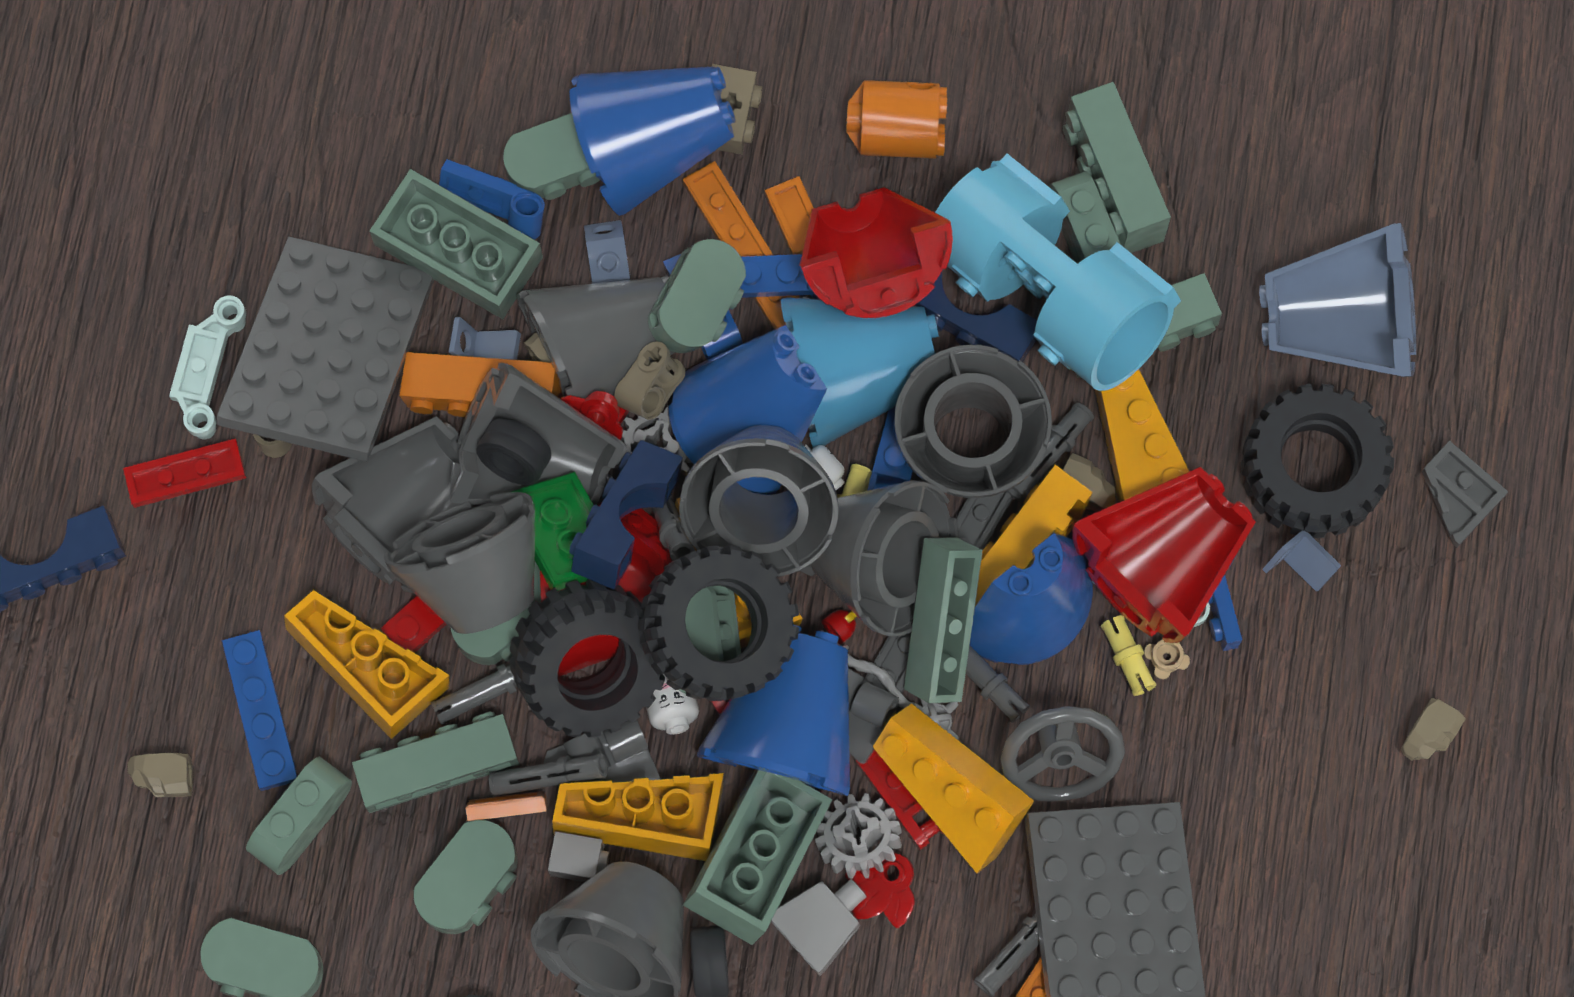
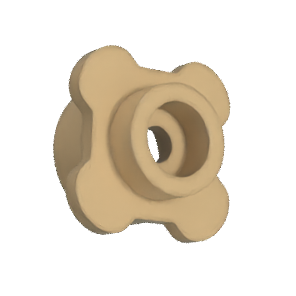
M1161 640L1156 645L1148 644L1145 647L1144 656L1151 660L1155 667L1154 675L1157 678L1167 679L1170 673L1178 669L1185 670L1188 668L1190 658L1184 654L1183 648L1179 644L1180 642L1166 643L1164 640ZM1169 654L1171 656L1170 660H1165L1163 655Z

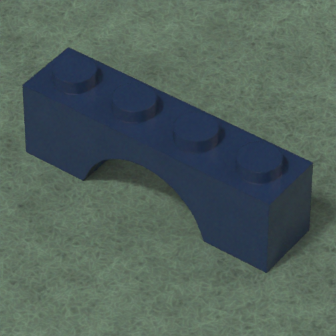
M943 270L934 283L935 288L914 305L916 307H924L926 316L934 314L938 332L944 329L956 336L955 340L961 346L982 345L999 349L998 352L1006 354L1018 362L1019 360L1023 362L1037 340L1033 335L1037 320L1010 304L1000 311L989 315H972L955 307L949 301L943 289Z
M643 440L639 441L633 453L629 451L625 453L619 467V476L617 479L610 478L603 492L602 504L592 507L586 521L587 528L585 532H578L572 541L569 554L574 555L571 572L615 590L631 563L635 538L623 526L621 519L628 513L640 508H663L679 482L683 461L682 456Z
M104 505L68 519L63 543L50 558L33 565H19L9 562L0 556V612L9 607L8 603L22 597L24 600L37 598L45 593V588L58 583L60 585L72 584L82 578L81 574L95 568L97 571L110 569L118 564V559L126 557L111 514Z

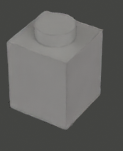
M555 831L548 872L553 877L586 882L608 866L610 852L603 851L604 843L602 839Z

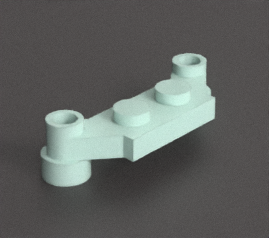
M235 296L220 298L214 305L213 315L197 326L189 324L169 395L171 400L179 402L184 412L183 422L189 433L204 440L211 438L216 432V417L209 405L228 337L234 332L242 330L246 323L245 307L241 300ZM237 314L234 319L228 320L230 315ZM207 421L204 427L198 428L199 423Z

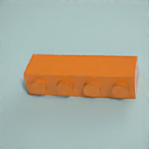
M407 352L400 397L406 406L415 413L432 414L433 410L447 411L453 416L466 417L483 379L492 368L497 369L498 364L501 362L513 366L558 398L561 396L558 376L551 362Z

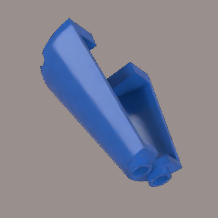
M719 67L588 73L577 75L571 80L573 86L577 84L576 87L570 89V104L583 154L591 173H596V177L605 183V185L600 187V192L618 216L632 210L734 137L731 124L736 121L730 103L728 101L722 102L721 92L722 89L726 88V82Z
M786 325L685 371V377L674 390L672 403L668 408L670 423L676 440L694 465L701 457L738 432L756 425H772L783 428L794 434L801 442L803 441L827 388L813 366L799 361L796 352L800 346ZM750 477L737 481L746 490L761 495L774 494L782 485L777 481L764 477Z
M1053 533L1032 550L1034 563L1031 567L1020 569L1013 565L990 584L975 606L970 646L982 658L995 663L1033 664L1058 654L1076 638L1089 615L1093 598V582L1085 570L1089 567L1088 561L1084 554L1082 556L1078 555L1073 539Z
M799 627L798 639L791 641L790 645L794 653L790 661L782 664L781 668L783 671L775 680L768 681L765 687L757 692L729 699L699 747L697 757L733 767L741 765L800 780L811 787L848 796L850 791L848 649L837 645L839 637L836 635L816 631L815 637L801 634L802 628Z

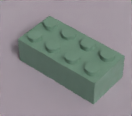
M1114 82L1072 96L1069 109L1065 112L1066 124L1063 125V132L1069 146L1075 145L1080 156V158H1077L1079 172L1087 171L1092 176L1120 244L1130 253L1164 242L1171 216Z
M412 169L409 170L369 231L376 247L402 262L433 277V280L501 319H504L517 299V293L522 291L543 258L539 242Z
M755 769L744 786L683 906L753 945L766 932L832 799L800 780Z

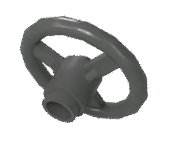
M1063 706L1041 711L1021 722L1007 737L1000 760L1004 777L1030 798L1036 801H1064L1083 798L1103 788L1119 771L1125 755L1122 732L1109 717L1090 708ZM1075 723L1090 725L1100 730L1107 738L1109 753L1106 762L1082 750ZM1037 732L1041 751L1017 766L1016 758L1020 746L1030 735ZM1075 765L1093 774L1077 784L1060 788L1040 786L1029 781V779L1048 767L1066 769Z

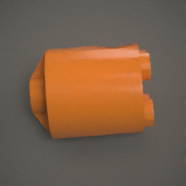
M864 80L848 101L846 132L860 155L936 159V155L944 156L945 124H938L939 119H946L947 87H940L939 83Z

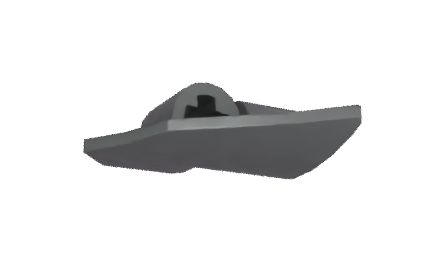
M848 669L849 753L859 763L864 764L875 750L873 745L886 724L895 715L899 705V697L863 680L862 676Z
M630 720L621 724L622 729L610 733L609 730L601 731V736L588 738L586 734H583L580 737L573 738L562 746L547 751L544 760L545 764L556 762L562 756H569L571 759L602 753L607 762V776L601 779L596 778L579 782L612 780L615 783L630 782L640 778L661 780L637 720L633 723ZM579 769L569 770V771L560 772V773H555V774L567 773V772H570V771H578Z

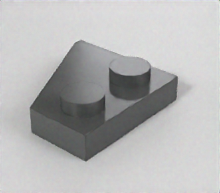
M1451 441L1437 453L1422 471L1451 542L1456 548L1508 493L1504 487Z

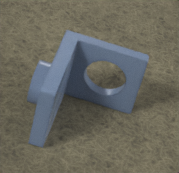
M621 220L585 225L584 231L592 284L630 280ZM606 230L612 231V232L605 233V234H595V233L600 232V231H606Z
M455 317L449 353L454 356L517 360L521 333L517 330L477 332L461 317ZM462 332L465 334L466 337V348L464 352L462 351L460 346V336Z
M1301 531L1282 546L1262 570L1268 573L1282 560H1285L1315 591H1319L1339 570L1341 565L1308 532Z

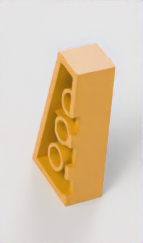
M1139 369L1127 380L1112 389L1105 391L1095 389L1119 502L1190 472Z
M1054 465L1041 484L1035 485L1029 492L1027 498L1023 501L1025 505L1017 515L1013 513L1004 523L1000 530L1003 534L994 544L990 541L983 549L975 606L990 584L1013 565L1020 569L1031 567L1034 563L1032 550L1049 536L1056 533L1067 537L1073 530V525L1083 517L1093 492L1057 465Z
M314 590L284 615L286 630L390 739L395 737L431 705L432 701L449 689V674L438 667L437 669L421 660V657L414 652L400 647L389 640L382 632L368 627L357 620L356 616Z
M912 703L890 718L873 745L875 751L976 873H979L998 857L1034 802L1032 798Z
M723 773L709 774V777L690 778V775L673 776V779L662 780L640 778L630 782L613 783L610 780L560 784L552 820L554 835L555 831L602 839L604 844L706 861L713 844L723 790Z

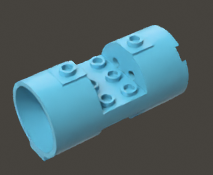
M1006 154L1000 161H992L989 169L981 171L978 167L973 169L950 190L935 212L951 222L953 243L947 266L959 276L956 284L972 298L979 294L987 302L1003 298L1022 285L1038 299L1044 296L1047 300L1041 309L1035 333L1033 334L1041 345L1037 351L1052 365L1055 366L1060 362L1069 370H1073L1098 391L1112 389L1127 380L1148 360L1165 336L1173 317L1174 308L1181 302L1174 287L1118 242L1110 250H1102L1091 254L1078 264L1055 246L1061 232L1063 219L1070 212L1069 208L1061 196L1009 154Z

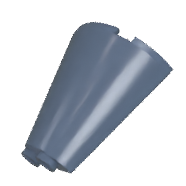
M1391 224L1265 274V285H1260L1259 289L1261 307L1269 309V323H1262L1264 346L1269 345V350L1401 377H1412L1416 366L1415 362H1411L1410 355H1416V316L1411 265L1404 256V251H1408V246L1402 224Z

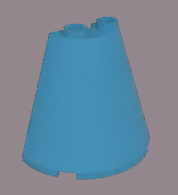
M781 299L784 322H786V326L800 346L796 352L799 361L813 366L827 388L809 426V435L813 448L818 445L825 446L896 407L898 397L910 374L923 361L936 354L932 343V338L939 337L934 314L926 316L924 307L912 306L905 311L886 317L860 318L846 315L844 311L827 305L822 300Z

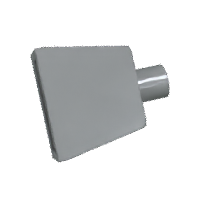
M852 879L835 894L823 882H820L778 908L771 922L812 969L821 976L859 929L860 924L850 911L867 896Z

